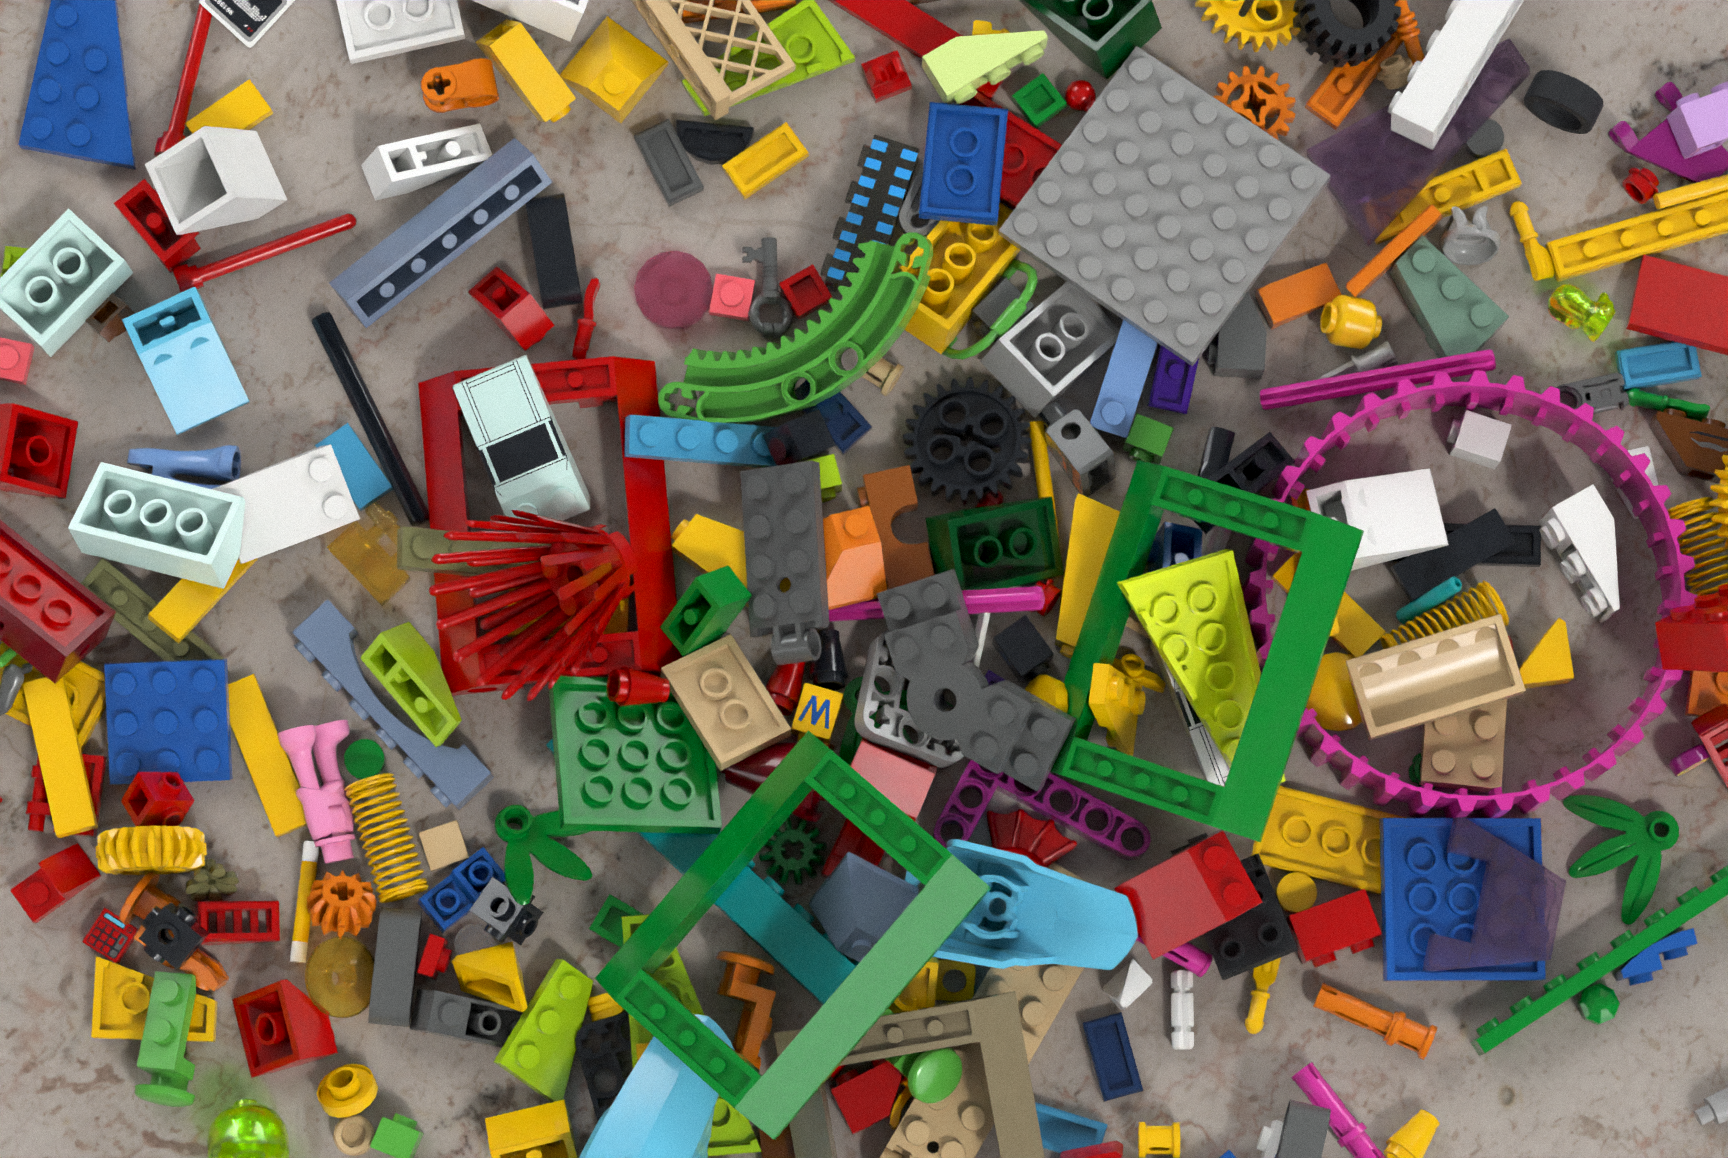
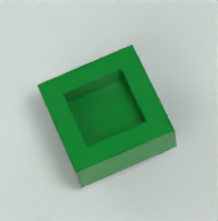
M1044 73L1014 93L1011 98L1028 122L1036 129L1066 108L1067 102Z
M609 894L589 930L621 948L623 946L621 916L644 914Z

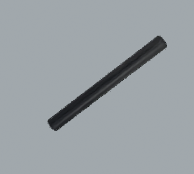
M325 312L312 319V324L410 524L414 527L429 520V512L331 313Z

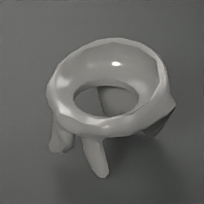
M1483 206L1477 209L1473 215V221H1468L1464 212L1459 207H1452L1451 212L1454 219L1439 240L1442 254L1452 263L1460 265H1478L1490 261L1497 255L1501 240L1498 232L1491 230L1487 220L1488 207Z

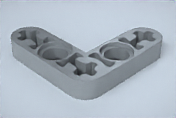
M889 630L884 631L869 646L855 714L856 730L867 741L936 767H951L964 757L958 739L940 740L927 735L914 723L908 711L899 708L905 677L896 673L892 658L887 661L889 651L883 646L886 644L884 634L888 633ZM876 676L887 680L890 685L889 695H884L875 688L874 679ZM876 711V722L881 724L878 728L874 727V720L869 718ZM904 725L911 726L917 731V744H911L904 738ZM943 741L947 742V749L952 751L949 755L945 754V747L939 745Z

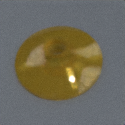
M334 937L323 941L311 953L305 969V985L311 1001L324 1014L334 1018H349L360 1014L370 1005L375 960L366 946L353 938L342 937L340 939L339 937ZM333 971L336 972L338 976V982L336 985H334L332 979Z

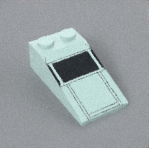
M527 355L453 385V390L505 516L525 519L515 516L511 511L519 510L563 521L590 510L591 496Z

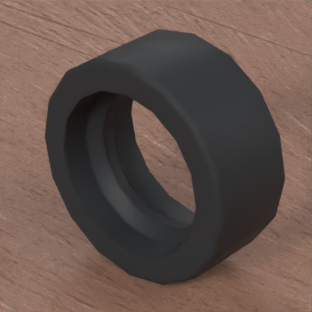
M1541 70L1536 73L1524 97V105L1537 118L1555 128L1574 134H1587L1590 132L1604 106L1601 96L1589 85L1575 77L1553 70Z

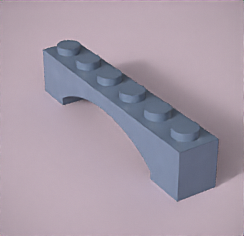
M328 599L292 631L299 640L294 647L309 663L317 659L326 668L321 676L336 692L344 688L353 697L348 704L364 721L369 716L373 718L380 726L375 733L391 750L398 745L408 757L402 762L418 779L425 774L435 784L430 792L445 808L452 803L460 810L494 778L492 773L465 744L459 749L444 745L435 747L429 739L408 728L384 707L371 690L360 668L353 641L359 633Z

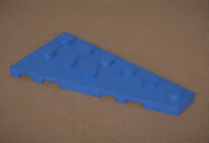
M51 0L18 145L21 149L136 170L116 0Z

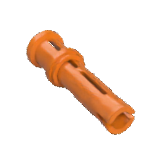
M1325 983L1322 984L1313 1005L1315 1008L1327 1011L1341 1019L1383 1036V1041L1387 1045L1397 1044L1416 1052L1418 1058L1422 1060L1425 1059L1438 1028L1435 1025L1427 1027L1408 1019L1403 1011H1395L1393 1014Z

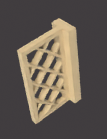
M631 0L714 120L728 114L730 106L795 71V63L750 0H736L735 12L713 7L715 0H709L708 6L686 0ZM673 8L679 9L678 14L675 12ZM741 8L746 14L740 13ZM684 10L706 15L702 30L685 26L681 20ZM711 16L733 21L729 36L707 31ZM738 22L755 26L759 32L756 42L734 37ZM694 38L700 39L699 44L696 42ZM762 38L765 40L767 44L761 43ZM705 40L727 45L723 60L706 56L702 50ZM735 46L753 50L751 66L728 61L731 47ZM759 52L775 55L782 64L773 70L755 67ZM715 68L721 69L720 74ZM726 70L748 75L746 84L732 92L724 81Z

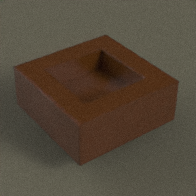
M112 293L85 322L107 342H110L114 337L126 331L122 319L135 314V312Z

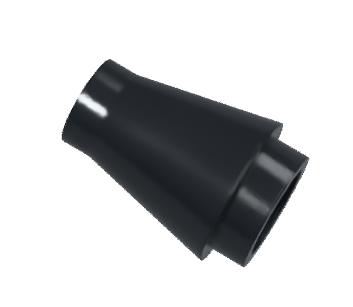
M834 629L819 630L817 632L821 640V655L818 660L811 662L809 679L813 681L815 686L832 691L845 687V679L848 678V672L840 643V633Z

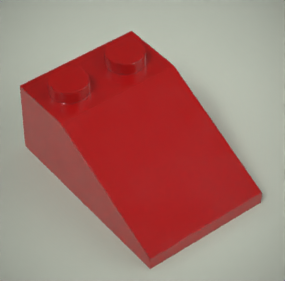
M1221 829L1114 887L1116 892L1128 896L1136 916L1138 933L1153 960L1263 903L1226 834Z

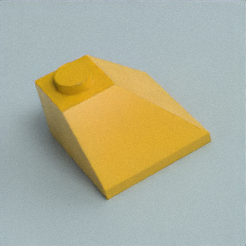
M606 16L559 76L564 82L621 124L668 66L669 62Z

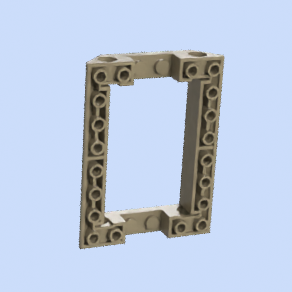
M1015 991L883 1015L839 1065L980 1042L1000 1158H1045ZM803 1028L774 1033L778 1057ZM824 1083L789 1123L795 1158H838Z

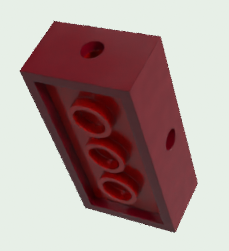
M0 520V640L56 684L106 638L116 611Z

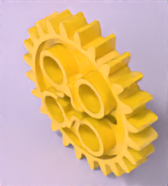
M1196 0L1195 7L1207 8L1201 17L1202 21L1214 20L1215 24L1211 29V33H1217L1221 29L1225 31L1223 40L1225 44L1233 37L1238 38L1239 50H1242L1248 41L1252 43L1254 52L1259 51L1263 42L1266 43L1270 51H1273L1277 46L1278 40L1284 46H1287L1292 39L1291 34L1296 36L1301 31L1300 28H1294L1293 18L1298 14L1293 12L1294 4L1297 0H1254L1244 17L1239 15V10L1245 0ZM1264 9L1268 11L1272 20L1265 21L1257 15L1256 10Z

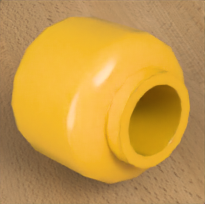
M1338 295L1332 302L1325 304L1321 314L1320 328L1322 333H1326V338L1330 344L1364 349L1370 344L1372 338H1378L1382 328V317L1377 315L1376 306L1371 300Z

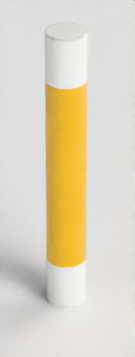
M304 841L290 962L306 963L311 923L310 913H308L307 897L311 892L314 880H316L319 847H315L314 841Z

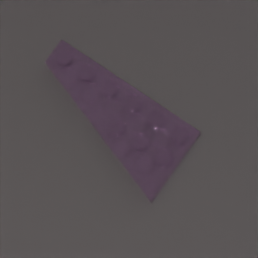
M1510 38L1496 45L1433 150L1391 130V114L1388 113L1389 105L1307 149L1309 160L1331 175L1330 181L1327 183L1328 188L1368 247L1530 75V67Z

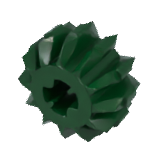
M788 817L783 823L785 831L781 833L778 829L773 834L776 838L775 841L769 839L763 846L773 849V851L761 853L759 859L761 862L775 861L766 869V874L772 876L781 869L780 884L785 885L788 881L789 873L794 874L795 884L801 886L803 884L802 871H805L811 879L817 877V872L810 865L811 863L819 866L825 865L826 859L813 854V852L827 849V844L825 841L811 842L820 834L818 827L812 828L805 834L807 821L801 818L798 822L797 830L792 829L791 820ZM787 843H790L793 847L801 844L804 848L800 849L802 858L798 861L794 857L786 860L782 856L786 854V849L783 847Z

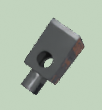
M1054 402L1040 412L1039 417L1047 427L1045 430L1047 447L1080 494L1089 497L1117 478L1113 451L1079 409H1074L1067 414L1058 402Z

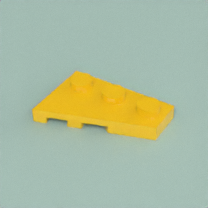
M96 956L91 1038L142 1040L154 978ZM196 994L187 1041H216L217 1001Z

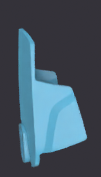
M951 839L947 842L946 849L989 885L991 889L933 957L1000 969L1015 965L1059 964L1112 970L1132 949L1138 937L1136 916L1128 896L1039 866L1024 855L959 839ZM909 871L906 872L905 881L918 888L921 882Z
M694 1014L735 1051L725 1032L709 1016ZM653 1037L622 1086L612 1106L600 1117L579 1158H708V1143L711 1137L714 1108L719 1094L656 1037Z

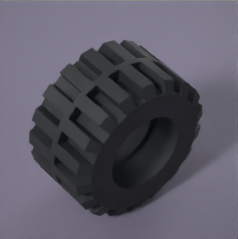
M1297 0L1294 4L1293 12L1298 14L1293 18L1294 28L1301 29L1296 36L1300 43L1306 41L1309 45L1305 50L1311 56L1314 52L1321 55L1318 61L1327 64L1330 60H1334V67L1341 68L1348 62L1350 67L1359 65L1363 60L1366 62L1372 58L1396 31L1399 24L1396 20L1401 15V7L1394 6L1398 0H1347L1359 10L1363 21L1362 29H1352L1342 25L1332 13L1330 0Z

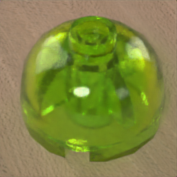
M253 1099L238 1100L233 1103V1106L224 1109L213 1119L208 1130V1158H289V1137L286 1124L280 1115L268 1106L258 1104Z

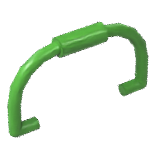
M1013 260L1001 277L1009 280L1017 270L1028 276L1025 290L1018 299L1015 298L991 325V331L982 340L971 347L957 350L951 348L958 340L956 337L941 355L951 359L963 360L977 355L989 347L998 337L1001 338L1027 309L1026 304L1032 297L1038 283L1037 271L1028 263Z

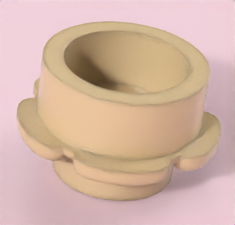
M1393 55L1381 62L1382 70L1377 73V79L1383 81L1387 89H1397L1409 83L1407 78L1413 66L1410 58Z

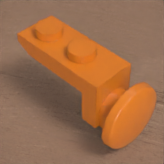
M151 871L143 876L134 886L120 911L119 920L124 925L129 924L136 916L144 920L155 906L162 910L164 906L173 903L175 906L182 903L156 887L160 874ZM141 925L133 939L145 946L146 944L138 939L146 930ZM168 929L169 935L174 938L173 932ZM198 948L185 965L179 968L187 974L196 976V986L206 991L210 989L216 991L226 985L229 980L221 963ZM166 960L163 963H161L169 968L175 969Z
M720 951L716 959L727 963L717 994L745 1002L732 1045L736 1052L742 1054L760 1070L761 1057L758 1054L762 1040L765 1041L768 1038L772 1028V1018L769 1015L776 992L756 985L760 973L774 975L775 967L760 958L735 951Z

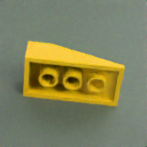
M999 202L997 226L939 221L927 235L933 246V257L927 273L931 277L916 312L904 330L938 353L942 354L970 320L972 310L987 297L1020 252L1019 248L999 235V229L1013 212L1011 209ZM917 247L910 255L908 267L903 265L900 267L902 269L901 272H909L919 276L920 269H913L912 265L915 256L922 257L924 249Z

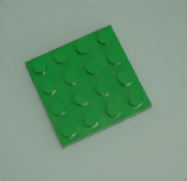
M559 677L549 690L561 830L718 834L722 829L716 763L671 691L666 702L619 706L616 702L610 701L607 696L608 678Z

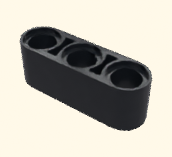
M560 193L532 198L526 203V210L543 310L581 304L582 296L565 195Z

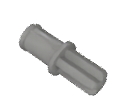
M1385 341L1383 344L1357 357L1354 354L1351 355L1352 361L1322 375L1319 379L1392 367L1399 363L1388 341Z

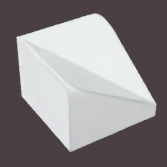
M1131 959L1127 965L1104 985L1103 991L1120 1010H1125L1153 983V979L1134 959Z

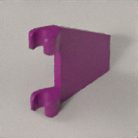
M1667 82L1655 93V98L1670 112L1678 107L1676 101L1683 98L1679 89L1672 82ZM1667 118L1640 141L1626 121L1618 122L1608 132L1610 139L1624 152L1693 183L1718 177L1728 170V152L1722 145L1684 159Z

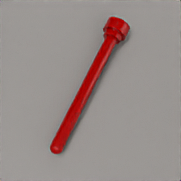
M200 3L168 131H164L162 137L157 138L154 151L156 157L186 138L183 135L212 19V14Z
M347 213L197 268L196 264L188 267L186 263L172 270L181 293L193 287L199 289L204 287L203 283L352 229L355 227L357 220L353 214Z

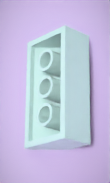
M101 462L68 529L82 553L224 589L240 556L245 500L240 496Z

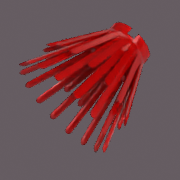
M519 510L511 511L515 516L525 519L492 515L489 517L491 519L489 522L466 520L464 523L468 527L512 532L449 531L443 536L448 540L551 544L441 553L431 558V561L435 564L467 562V565L470 567L539 561L438 583L429 588V594L432 596L470 589L469 596L475 599L523 586L440 618L436 622L437 629L446 630L513 604L481 620L480 627L483 630H489L499 624L501 625L456 650L452 654V658L456 662L465 660L546 613L501 646L499 654L503 657L476 678L475 684L477 686L486 685L569 619L524 665L522 672L503 691L501 698L503 700L510 699L582 625L529 691L527 701H531L547 682H549V690L553 687L584 643V647L570 669V677L576 674L586 657L589 660L620 601L628 598L635 590L636 584L629 586L630 575L638 572L635 554L626 538L620 532L615 531L608 534L601 530L607 526L603 524L585 527Z

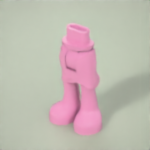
M348 720L333 721L315 727L314 725L300 726L277 733L280 745L288 754L301 786L296 791V796L303 805L307 827L314 840L315 847L322 848L325 864L354 858L350 841L356 839L355 834H352L355 818L352 814L353 807L349 806L350 800L346 797V791L344 790L345 781L341 777L336 757L337 744L349 735ZM311 750L313 751L323 785L319 786Z

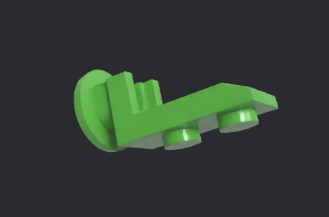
M155 971L137 1061V1067L152 1076L150 1084L135 1085L134 1091L135 1095L144 1101L170 1107H186L194 1102L195 1095L187 1092L188 1081L193 1080L195 1064L184 1058L196 997V976L193 974Z
M887 1009L883 1015L895 1013H893L890 1009ZM950 1047L884 1058L908 1080V1087L912 1096L924 1103H937L947 1098L956 1089L962 1076L961 1059Z

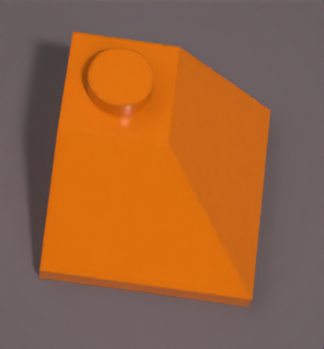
M865 506L831 514L824 518L823 529L829 610L878 598L877 593L886 591L887 585L881 540L870 507Z

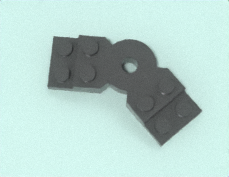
M955 569L877 593L889 630L884 636L896 673L910 680L907 689V707L912 720L918 728L936 739H958L962 755L996 774L1004 772L1035 791L1041 790L1076 718L1008 680L989 685L982 671L970 662L973 660L979 644ZM946 688L950 689L956 696L955 707L950 706L945 701L944 692Z

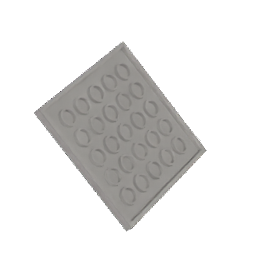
M1136 46L1001 226L999 235L1193 367L1330 181L1331 175Z

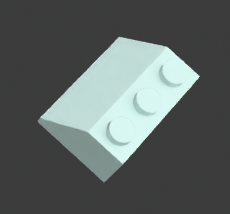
M68 208L0 278V310L51 357L85 323V320L133 274V271L120 255Z

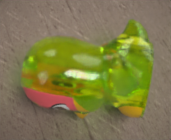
M1563 284L1557 287L1548 300V312L1554 320L1571 329L1581 328L1592 342H1595L1600 337L1616 312L1613 302L1609 299L1606 292H1602L1596 302L1588 297L1580 288L1572 284Z

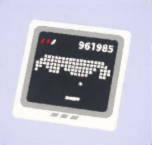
M199 0V3L240 41L251 48L295 0Z

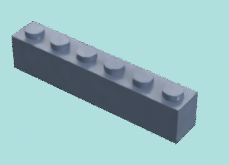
M513 138L339 274L329 284L348 310L367 328L540 193L552 181L533 153L516 138Z

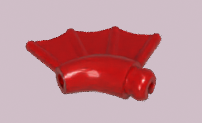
M1018 809V811L1009 814H1000L993 811H988L986 814L992 848L1027 856L1039 866L1047 868L1077 846V841L1068 839L1059 833L1053 819L1048 821L1037 820L1025 813L1023 809Z

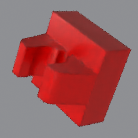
M898 50L861 64L862 72L875 103L912 89L911 81Z

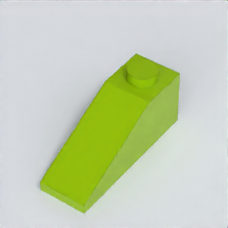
M410 622L381 632L360 657L435 747L441 746L462 721L435 651Z

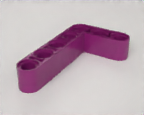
M970 760L941 812L933 831V838L946 848L947 843L941 838L940 829L946 824L953 823L958 825L963 832L961 840L968 842L997 790L1048 819H1053L1057 824L1122 859L1130 861L1142 857L1151 842L1150 832L1144 824L1049 773L1041 790L1024 793L1016 788L1014 778L1004 772L999 774L986 773L973 760ZM970 788L977 790L982 796V803L976 808L963 806L959 799V795L963 790ZM1056 792L1066 793L1071 799V808L1065 812L1055 811L1050 805L1049 798ZM1092 811L1101 812L1107 819L1106 828L1102 831L1090 830L1085 823V816ZM1131 830L1137 832L1142 838V847L1136 851L1124 848L1121 843L1122 833Z

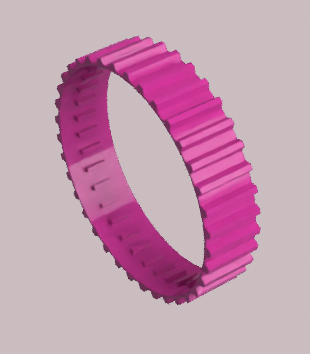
M1475 370L1467 382H1452L1445 371L1436 372L1428 386L1416 388L1409 379L1401 380L1397 383L1391 395L1384 400L1371 392L1363 396L1352 417L1339 411L1331 417L1321 435V439L1310 436L1304 442L1295 459L1294 464L1296 467L1287 465L1272 490V494L1276 498L1273 500L1284 503L1288 495L1297 500L1305 487L1298 480L1309 468L1316 473L1322 468L1326 461L1322 457L1323 454L1335 445L1341 451L1350 442L1351 437L1349 435L1365 427L1369 433L1376 429L1380 420L1398 415L1400 420L1406 418L1412 410L1431 408V412H1437L1443 406L1465 407V410L1473 411L1475 407L1499 411V414L1507 416V414L1517 415L1532 421L1531 424L1537 427L1541 425L1551 429L1562 436L1561 439L1567 443L1570 441L1590 456L1589 459L1594 464H1599L1614 480L1612 483L1617 489L1620 488L1629 499L1633 507L1632 512L1634 516H1638L1648 536L1646 540L1647 546L1652 548L1658 570L1655 572V580L1660 581L1662 603L1657 606V614L1662 615L1663 619L1671 615L1670 610L1673 608L1694 604V599L1697 597V595L1685 590L1684 576L1695 568L1694 558L1680 553V546L1677 540L1687 529L1683 520L1670 519L1668 511L1664 506V502L1672 494L1668 486H1654L1646 475L1645 470L1651 462L1645 453L1631 456L1628 450L1621 445L1625 432L1620 427L1615 426L1605 431L1600 425L1593 422L1594 408L1584 403L1574 410L1568 405L1560 403V389L1552 386L1542 394L1525 390L1524 380L1521 376L1513 375L1508 383L1503 385L1489 383L1485 371ZM1254 538L1247 550L1245 562L1255 568V571L1250 572L1243 585L1244 601L1252 604V611L1248 619L1253 639L1256 640L1258 650L1256 655L1262 674L1273 641L1270 628L1276 622L1275 614H1268L1266 594L1271 593L1274 580H1266L1267 560H1274L1278 547L1270 545L1271 543ZM1656 638L1653 644V648H1658L1655 667L1652 666L1648 669L1643 677L1644 680L1648 681L1642 698L1638 696L1628 706L1627 709L1632 711L1633 714L1626 726L1623 728L1620 724H1617L1606 734L1613 740L1601 754L1593 747L1582 756L1587 765L1573 773L1569 772L1567 766L1560 768L1553 773L1556 779L1554 782L1537 786L1535 779L1527 781L1521 786L1522 792L1503 794L1502 787H1495L1488 792V796L1467 795V789L1459 788L1454 794H1447L1432 790L1433 784L1425 783L1421 787H1416L1398 780L1400 774L1392 772L1390 775L1381 773L1367 764L1369 759L1362 755L1360 758H1357L1338 743L1341 738L1337 734L1330 736L1315 720L1317 713L1313 708L1309 711L1305 708L1296 738L1303 737L1314 748L1309 760L1311 763L1319 767L1329 762L1334 768L1342 772L1340 779L1342 787L1349 790L1360 783L1364 787L1373 790V804L1384 807L1391 799H1395L1399 802L1407 803L1410 816L1421 818L1430 809L1443 810L1446 818L1463 819L1471 812L1479 810L1484 818H1500L1510 811L1513 805H1516L1523 814L1534 812L1548 802L1550 794L1560 801L1584 786V777L1592 782L1616 765L1615 755L1622 756L1645 737L1640 727H1645L1663 713L1667 705L1659 694H1662L1681 679L1683 670L1662 669L1658 638Z

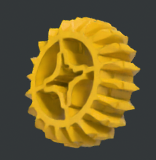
M150 825L112 828L111 830H105L97 836L98 846H95L98 869L106 874L112 873L113 875L139 876L146 875L151 871L160 875L190 873L205 866V856H207L204 833L197 828L189 826Z

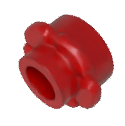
M1631 168L1628 171V177L1622 182L1626 193L1640 204H1645L1649 199L1653 198L1654 194L1659 193L1657 188L1659 181L1655 174L1647 168H1642L1641 170Z
M1049 579L1046 584L1039 580L1034 585V587H1041L1044 592L1045 603L1043 609L1035 610L1043 617L1052 610L1062 593V590L1053 585V579Z

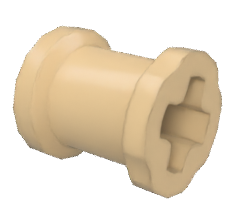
M881 358L861 377L879 387L882 395L888 396L900 379L905 367L901 364L895 366Z

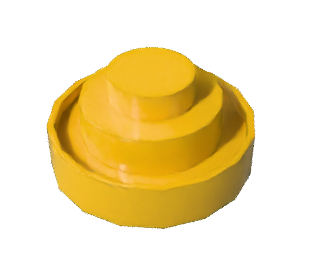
M347 1064L332 1070L324 1076L318 1085L316 1094L323 1111L329 1116L337 1118L350 1117L361 1113L371 1105L376 1098L378 1085L372 1071L365 1065Z

